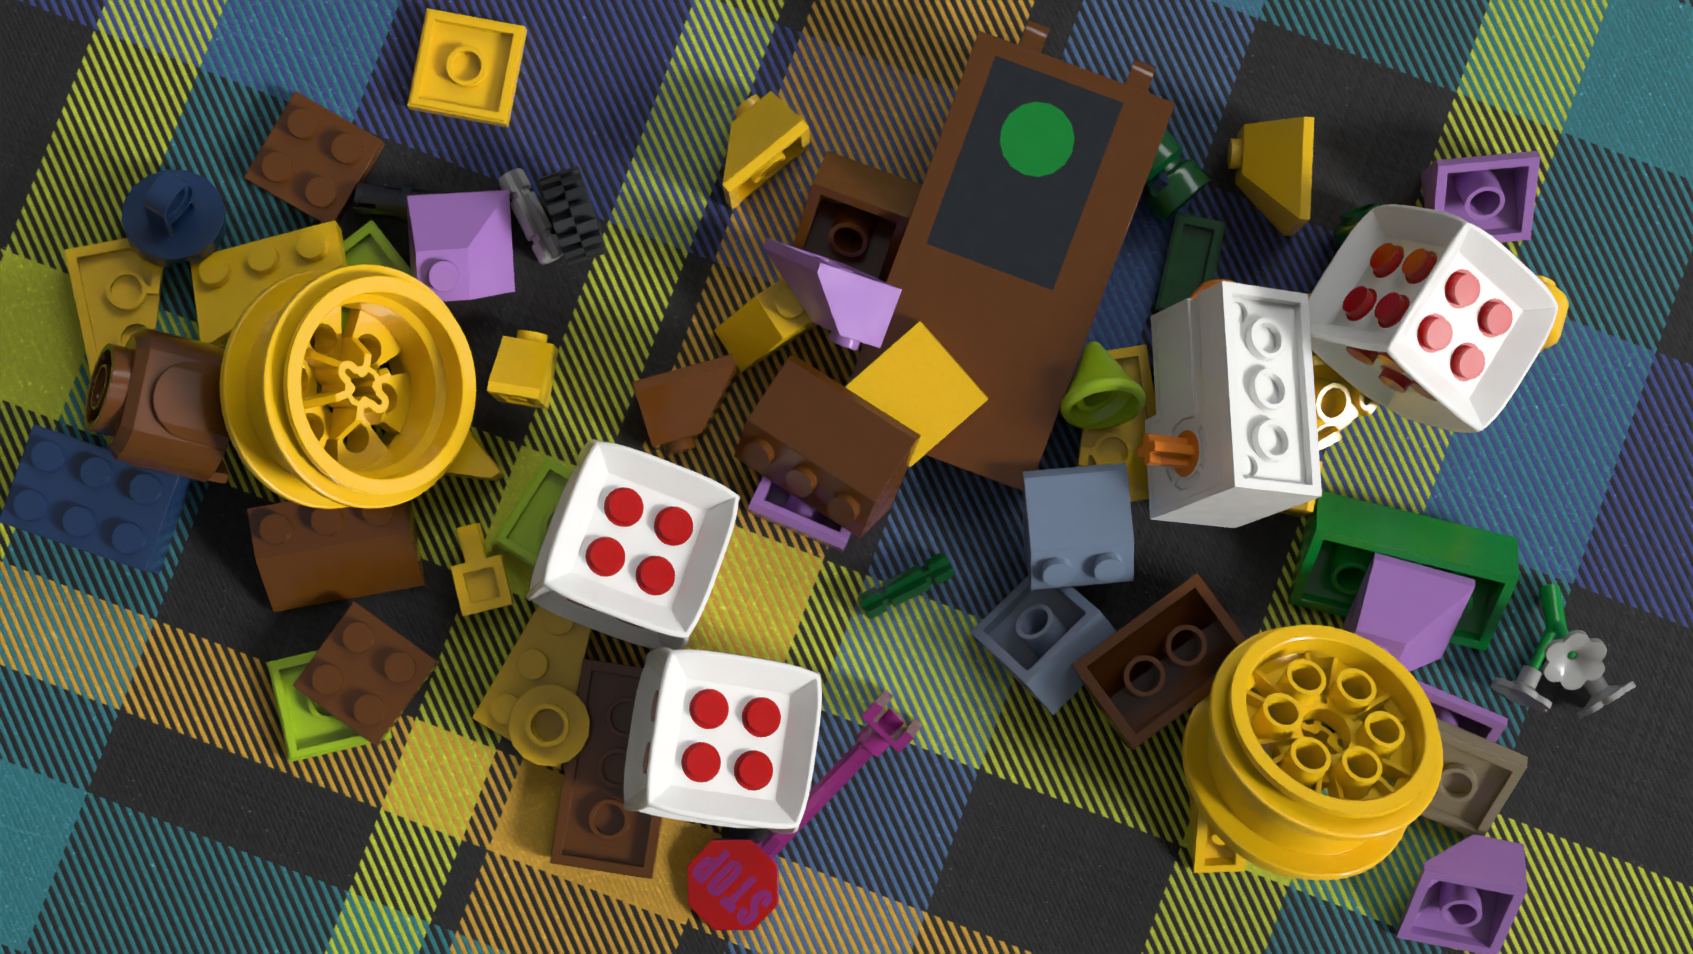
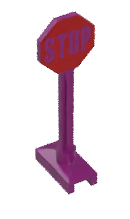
M887 689L871 703L861 716L868 724L856 735L858 741L810 790L798 831L792 834H779L770 831L761 841H755L753 838H713L687 865L688 905L713 930H754L779 904V866L775 856L873 755L879 757L890 745L900 753L914 739L922 723L915 717L904 728L902 725L905 723V720L893 708L888 710L884 708L893 697Z

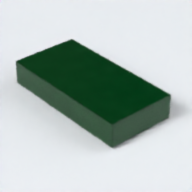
M1180 212L1175 213L1153 312L1158 313L1189 298L1202 283L1214 280L1226 225L1225 222Z

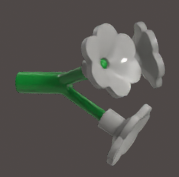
M1556 584L1544 585L1539 589L1546 628L1529 665H1523L1516 681H1508L1496 677L1490 686L1494 691L1505 695L1507 699L1516 704L1528 706L1536 711L1546 713L1547 710H1550L1552 702L1539 695L1535 690L1542 676V673L1538 670L1546 655L1547 661L1543 665V673L1549 681H1560L1562 686L1568 690H1576L1584 685L1591 695L1586 706L1576 713L1579 719L1596 712L1636 687L1633 681L1623 685L1607 684L1602 676L1605 671L1602 660L1607 654L1604 642L1598 638H1589L1586 632L1582 630L1568 632L1560 587Z

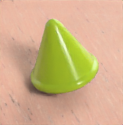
M1091 341L1083 350L1069 389L1061 401L1060 411L1063 418L1073 426L1091 430L1107 429L1125 424L1135 418L1145 406L1146 395L1143 388L1130 378L1100 343Z

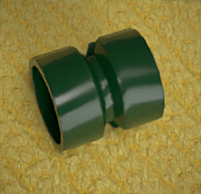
M1167 129L1143 188L1145 195L1142 203L1160 223H1163L1177 212L1211 180L1193 159L1183 160L1180 157L1182 146ZM1166 172L1167 178L1170 181L1169 184L1159 178L1162 173Z

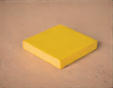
M427 8L407 104L410 110L508 128L527 35L526 26Z
M921 321L914 325L845 386L853 393L921 435L908 465L909 467L914 465L988 400L984 392Z

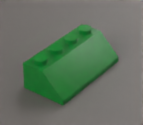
M1322 491V497L1315 499L1313 513L1309 514L1304 527L1288 596L1289 604L1347 617L1374 553L1474 579L1475 588L1449 642L1486 651L1519 579L1518 538Z

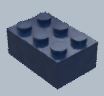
M33 424L3 507L0 523L142 571L160 574L193 480L132 466L128 462L115 460L109 449Z

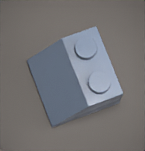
M1126 463L1023 472V551L1031 590L1133 581L1134 534Z
M1027 576L970 633L1025 690L1054 715L1083 686L1072 664L1117 631L1101 611L1072 586L1031 590L1029 576Z

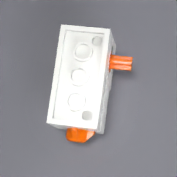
M1210 280L1202 283L1189 298L1152 315L1151 330L1156 415L1145 419L1143 445L1138 447L1137 450L1138 458H1144V465H1147L1150 520L1237 528L1322 497L1308 294L1239 284L1232 280Z

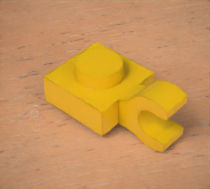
M475 523L457 528L465 563L451 566V571L462 616L514 604L503 554L487 557L481 524Z

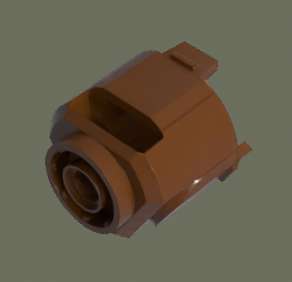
M146 327L134 332L125 347L108 343L101 351L90 379L84 411L86 430L105 436L107 447L115 460L128 462L132 466L196 481H212L226 484L229 474L223 456L230 437L225 426L220 401V372L225 348Z

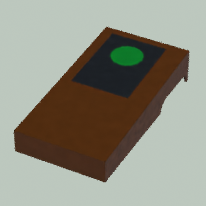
M1028 20L1019 45L982 31L978 32L886 282L902 289L881 347L863 344L850 379L851 382L914 325L921 321L988 397L984 404L925 455L1023 491V472L1036 471L1060 410L1061 401L1068 389L1176 104L1147 92L1156 66L1134 59L1127 81L1124 84L1041 53L1050 27L1032 20Z

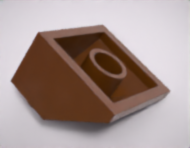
M733 354L632 382L651 445L655 451L664 448L666 456L696 448L694 440L705 436L739 375Z

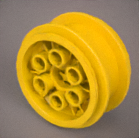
M375 264L343 266L333 270H312L293 274L275 282L256 296L242 312L228 338L221 364L220 401L225 426L235 450L249 471L272 492L291 502L311 508H385L407 502L421 495L432 487L453 464L463 446L473 419L476 402V375L473 358L464 333L448 307L430 288L402 271ZM341 306L350 310L344 331L341 329ZM313 334H314V336H315V347H314V349L312 348V346H311V344H310V340H311ZM389 360L392 374H390L388 368H380V365ZM317 382L321 385V392L317 393ZM328 404L331 406L333 413L325 409L323 405ZM371 425H378L386 431L382 440L372 429ZM347 436V444L345 447L342 439H344Z
M1297 625L1275 628L1254 635L1238 645L1226 657L1215 675L1210 694L1196 704L1189 716L1182 741V760L1186 781L1202 817L1213 832L1235 853L1250 863L1278 875L1305 880H1336L1358 875L1373 868L1393 851L1401 840L1407 826L1423 813L1438 789L1443 768V748L1436 716L1428 697L1414 676L1394 656L1370 640L1343 629L1322 625ZM1321 722L1328 725L1336 732L1332 733L1328 728L1322 726ZM1272 752L1273 757L1270 758L1266 753ZM1327 788L1329 796L1321 794L1323 789Z

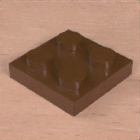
M295 91L244 178L320 223L335 220L339 224L355 197L357 183L364 182L386 144L379 138Z
M353 602L292 686L372 744L379 746L439 664V661L359 603Z

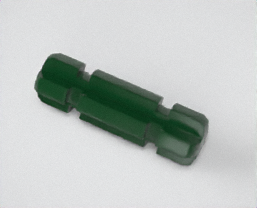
M939 553L925 560V565L919 567L917 564L882 582L883 587L879 589L873 587L858 596V603L868 619H873L887 611L886 607L890 605L896 607L929 590V585L933 583L939 585L952 578L954 570L947 556L944 553Z

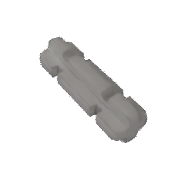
M517 168L502 175L499 178V185L502 190H509V197L512 200L510 207L527 240L533 241L532 249L539 263L545 265L556 261L564 255L557 235L551 233L553 230L552 225L535 192L529 191L531 184L524 170Z

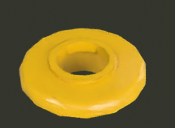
M543 684L527 690L516 700L509 714L508 732L514 748L524 759L536 765L556 766L570 761L582 750L589 736L590 719L585 704L574 692L560 685ZM552 709L560 714L564 727L556 739L544 741L535 732L534 720L541 711Z

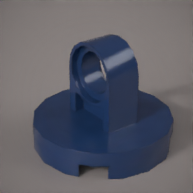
M167 169L150 174L133 186L123 203L122 224L130 247L143 260L159 267L171 268L170 263L180 264L190 261V265L200 263L216 251L225 236L226 210L219 191L205 177L188 170Z

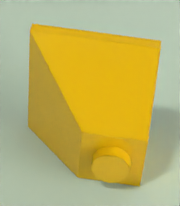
M772 91L761 99L757 94L751 96L734 111V115L737 118L731 123L722 184L726 203L732 210L810 147L809 126Z
M1297 117L1244 124L1237 134V139L1230 138L1227 163L1228 169H1236L1235 184L1283 236H1294L1310 220L1314 117Z

